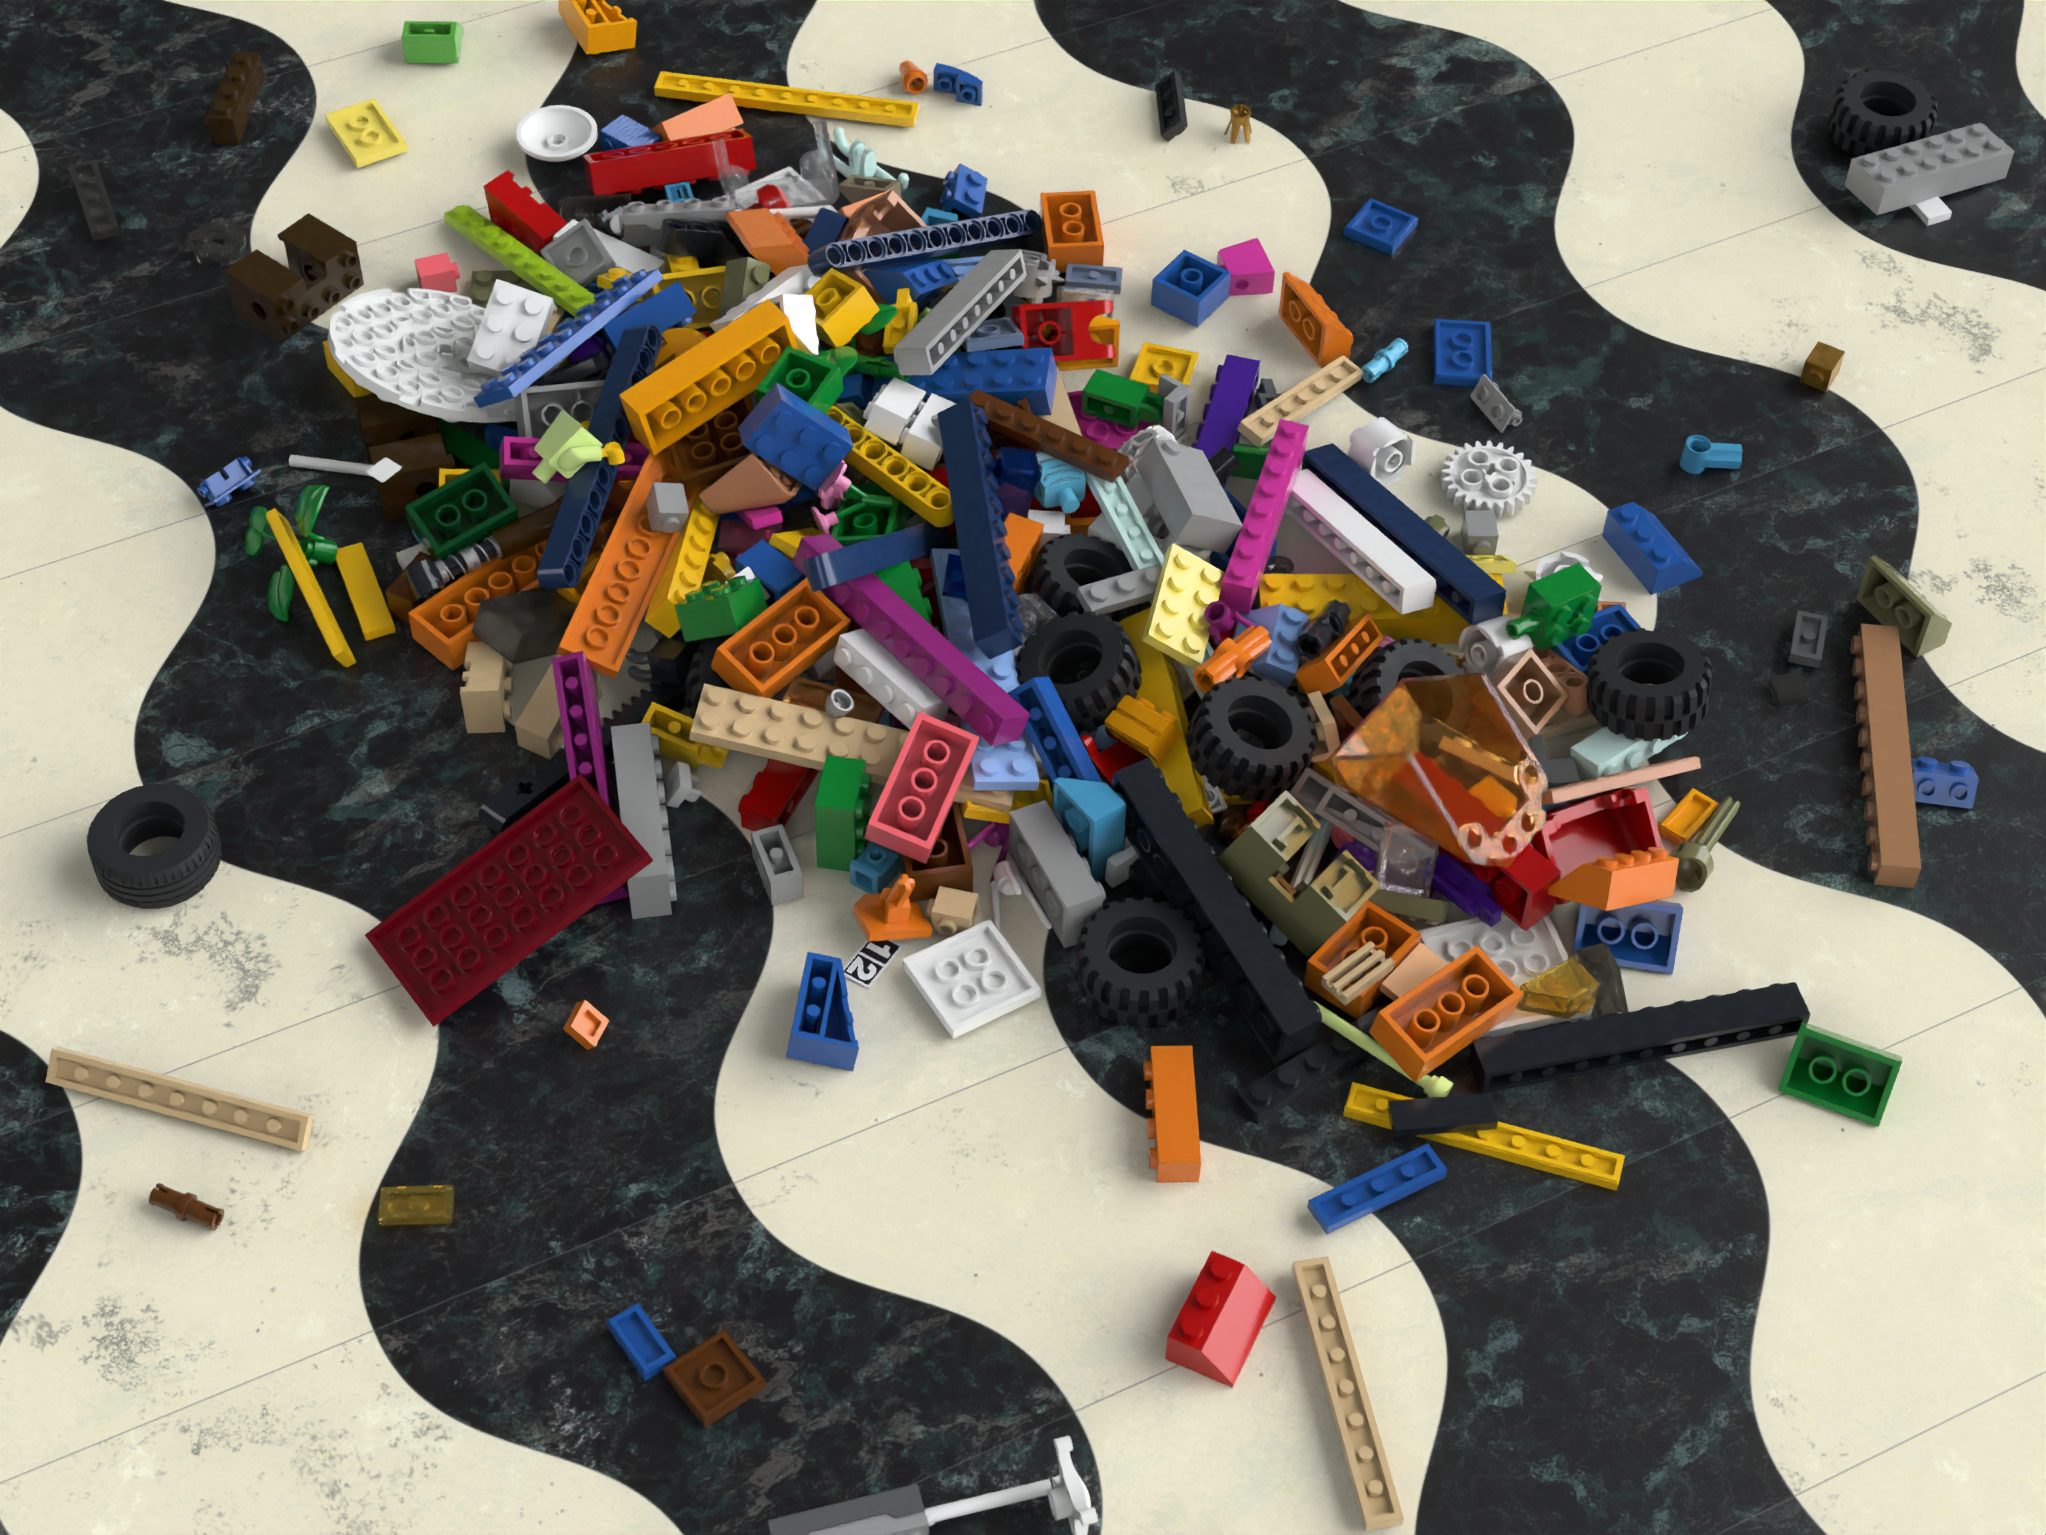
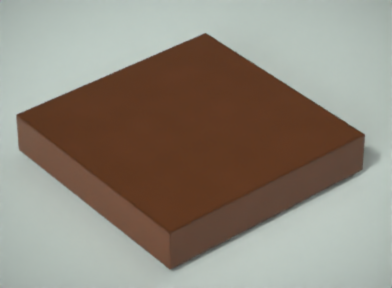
M724 1329L663 1368L665 1378L704 1428L767 1388L764 1378Z

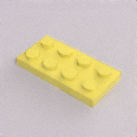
M1173 543L1166 550L1142 641L1196 670V668L1202 665L1210 635L1208 632L1210 624L1205 619V610L1211 602L1218 601L1225 572Z

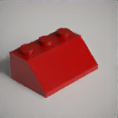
M1211 1251L1167 1337L1165 1359L1233 1388L1275 1303V1295L1245 1264Z

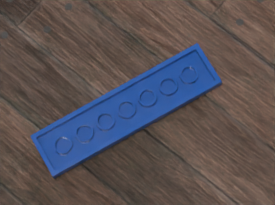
M658 268L648 272L645 269H641L629 278L627 275H623L611 283L613 285L612 289L603 290L593 297L595 300L593 304L588 303L576 310L577 316L574 319H566L557 325L558 331L555 334L549 333L538 340L539 346L536 349L533 347L520 354L519 358L521 360L517 364L514 362L500 370L501 376L499 378H492L480 386L482 391L473 397L478 407H485L516 397L660 282L663 277Z

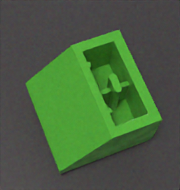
M404 21L401 38L405 62L417 64L458 63L464 32L463 26L458 22Z

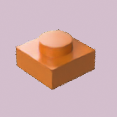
M583 1000L577 1002L563 1030L588 1050L596 1046L609 1020L589 1002Z

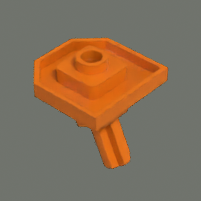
M907 874L900 875L892 888H884L881 893L864 894L854 904L853 914L868 941L928 938L932 936L933 929L917 901H909V896L915 887V881L909 878Z

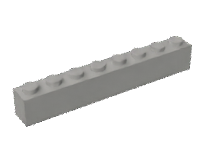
M1021 249L991 250L894 347V361L898 365L900 375H932L964 342L965 337L970 336L1027 276Z

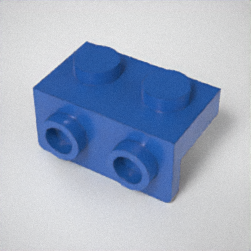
M960 163L953 172L949 171L944 178L943 185L945 190L940 198V203L942 204L941 211L950 212L955 208L973 219L979 218L983 211L988 178Z
M1925 756L1919 757L1918 760L1911 759L1915 802L1968 809L1973 808L1979 778L1970 764L1956 760L1951 761L1950 764L1940 763L1934 758Z

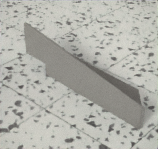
M1306 767L1290 792L1294 798L1317 807L1314 812L1396 865L1436 858L1441 854L1312 768Z

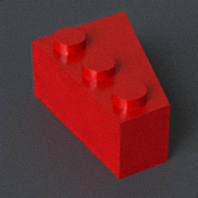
M507 170L484 185L490 221L537 255L543 256L540 250L553 242V236L568 223L545 202L540 205L530 196L532 190L527 186L521 188L513 181L514 174Z

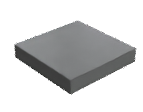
M586 218L540 250L547 262L582 287L587 286L598 275H602L616 264Z

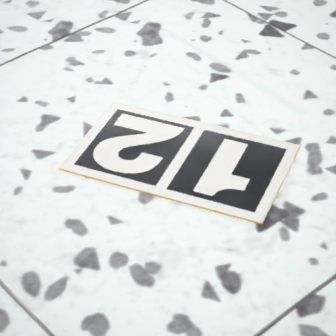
M866 939L844 965V976L870 989L904 945L895 940L868 941Z

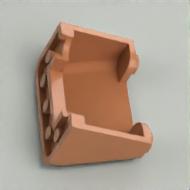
M890 190L861 205L849 219L838 241L927 227V225L893 190ZM866 269L842 273L864 285L875 303L889 305L874 288L870 280L863 274Z
M752 451L713 484L705 487L698 496L702 499L704 507L709 512L725 514L784 504L797 494L803 483L767 460L758 459V455Z

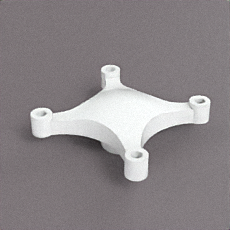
M1068 1435L1054 1439L1059 1475L1052 1477L1054 1489L1048 1490V1499L1056 1521L1068 1518L1073 1535H1087L1089 1524L1097 1523L1098 1518L1095 1508L1091 1507L1089 1492L1073 1466L1070 1451H1073V1445Z

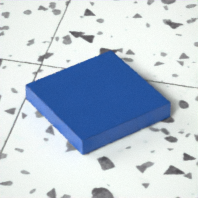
M1370 198L1344 228V236L1392 255L1417 226L1418 217Z

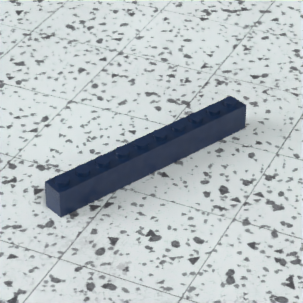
M968 398L937 413L973 639L975 645L990 660L1023 645L1021 631L1024 630V626L1017 612V607L1020 604L1013 589L1015 576L1009 566L1011 553L1005 543L1007 530L1001 520L1003 507L997 497L999 484L993 474L995 461L989 450L992 442L985 427L988 419L984 410L981 407L977 408Z
M1331 443L1305 451L1302 460V470L1309 469L1436 579L1435 594L1470 625L1473 626L1477 623L1503 616L1506 590L1342 450Z

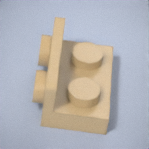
M1320 691L1307 694L1309 707H1306L1311 717L1309 722L1314 724L1317 741L1316 749L1310 761L1312 763L1327 761L1334 756L1342 754L1336 722Z

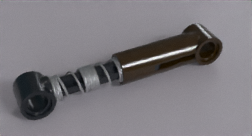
M565 494L560 496L555 502L489 532V538L486 537L484 542L480 544L473 543L472 547L468 546L460 549L455 556L448 555L446 560L442 561L439 559L435 562L426 559L407 568L402 574L417 601H424L433 597L445 588L444 584L449 582L450 578L454 580V576L462 572L466 574V570L471 572L481 567V563L487 560L491 562L490 559L494 557L504 560L548 539Z

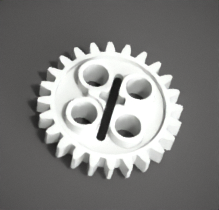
M1476 441L1475 447L1465 443L1464 450L1456 447L1454 454H1448L1447 461L1443 462L1440 477L1442 482L1441 489L1447 491L1446 498H1454V506L1463 504V511L1471 508L1474 510H1494L1496 515L1502 518L1503 511L1513 515L1514 508L1522 511L1524 504H1530L1531 497L1535 495L1538 479L1535 476L1536 468L1530 467L1531 460H1523V452L1513 454V446L1505 450L1501 442L1497 447H1493L1491 441H1488L1486 446H1482L1479 441Z

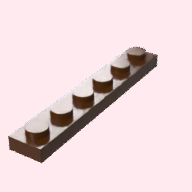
M978 389L968 397L977 408L981 407L984 410L988 419L985 427L1105 481L1113 483L1128 467V456Z

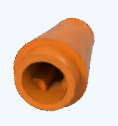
M902 62L899 70L904 90L911 94L922 93L927 86V75L913 62Z

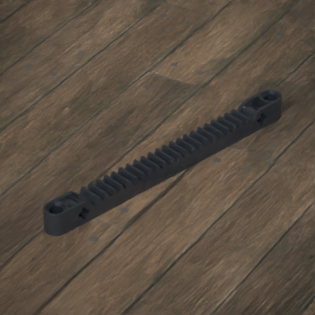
M686 678L680 685L659 681V684L651 682L649 684L650 691L640 690L641 698L632 696L631 705L621 704L622 712L613 710V719L602 718V731L608 765L614 762L611 727L641 723L652 702L679 713L686 708L684 699L686 695L684 690ZM566 750L565 754L558 752L554 754L555 762L548 759L545 760L546 769L537 766L535 768V777H518L488 798L480 808V821L499 835L530 812L533 807L535 808L569 783L570 775Z

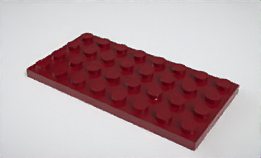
M579 774L366 933L365 936L428 1021L435 1027L640 872L653 860L583 775Z

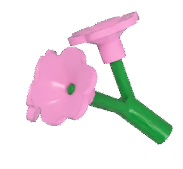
M842 460L818 490L821 507L827 510L830 508L836 509L840 504V500H846L847 498L861 502L836 514L833 511L825 516L815 506L811 507V511L821 534L825 535L829 534L830 526L839 523L838 519L866 506L892 509L893 497L866 494L852 485L851 480L843 476L847 464Z

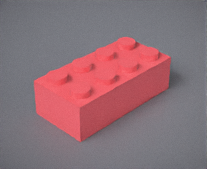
M918 712L869 820L865 839L926 864L975 754L980 737Z

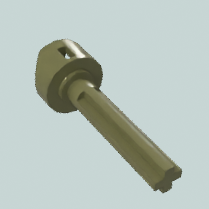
M1731 796L1725 797L1694 843L1682 842L1677 844L1669 855L1679 858L1675 882L1680 890L1684 892L1699 890L1712 873L1714 862L1709 853L1738 812L1740 807L1738 800L1733 801Z

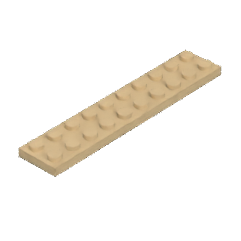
M704 683L689 740L823 771L827 755L866 760V774H871V782L886 785L910 731L846 716L834 718L825 711ZM968 767L954 801L963 803L968 800L972 804L988 806L1010 814L1015 790H973Z

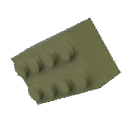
M1380 888L1368 899L1394 917L1399 918L1400 914L1405 915L1404 919L1418 922L1422 918L1425 919L1424 923L1440 926V922L1446 923L1450 902Z

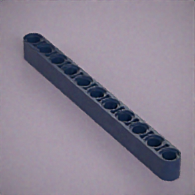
M1028 209L837 241L810 253L807 263L810 271L815 276L823 277L831 268L840 273H847L1016 243L1040 232L1042 220L1036 211Z
M654 324L626 328L622 333L588 431L603 444L601 448H604L610 442H616L621 446L623 453L625 451L632 428L619 395L652 373L662 343L661 333ZM602 457V461L586 462L570 478L538 567V581L544 590L572 588L577 586L619 468V465H610L607 457Z
M926 522L802 560V564L811 590L815 592L930 554L931 549H945L953 545L947 527H936Z

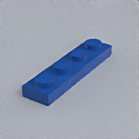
M1427 1143L1310 1199L1307 1208L1327 1235L1445 1178L1447 1169Z

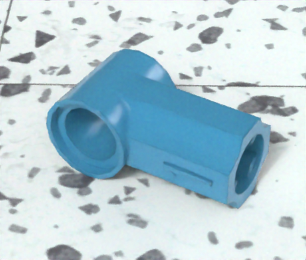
M1692 435L1686 440L1679 465L1685 472L1690 474H1699L1704 471L1705 467L1740 469L1743 452L1741 444L1711 443L1704 436Z

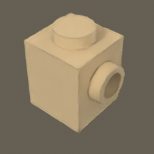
M939 886L936 898H930L926 916L931 918L932 932L950 937L973 927L978 916V894Z

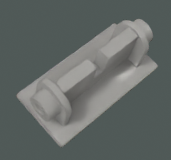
M1482 374L1470 395L1471 399L1500 433H1503L1507 425H1519L1523 420L1521 417L1522 412L1519 409H1515L1499 390L1497 383L1491 382L1485 374Z

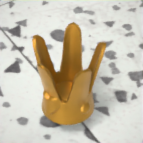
M1235 105L1230 109L1231 119L1224 135L1227 134L1232 123L1230 141L1234 144L1236 143L1240 126H1243L1245 141L1249 143L1250 133H1252L1250 126L1251 109L1246 105Z

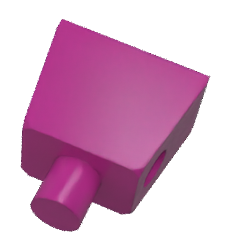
M1258 238L1218 251L1217 266L1231 272L1230 296L1273 293L1275 271Z

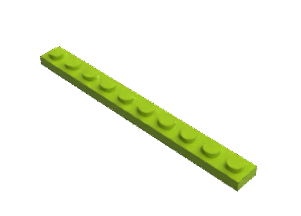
M460 205L455 207L454 210L444 213L446 224L545 296L553 298L556 304L574 317L577 316L575 311L580 307L595 302L593 298L595 295L469 205Z

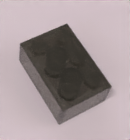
M542 587L481 600L472 633L513 665L556 654L578 605L568 601L556 589L544 590Z

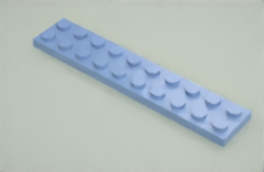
M931 549L930 562L944 637L1008 694V692L1020 686L1017 680L1018 674L1013 650L989 660L975 645L959 549ZM960 717L962 730L980 737L975 754L969 765L973 790L1038 789L1039 777L1033 747L1025 728L1019 741L991 746Z

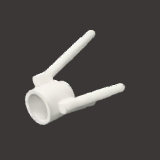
M1009 860L998 863L993 868L995 880L990 883L993 902V924L1000 932V892H1003L1005 895H1020L1022 891L1045 927L1051 929L1052 924L1029 888L1025 876L1020 874L1018 865L1014 861Z

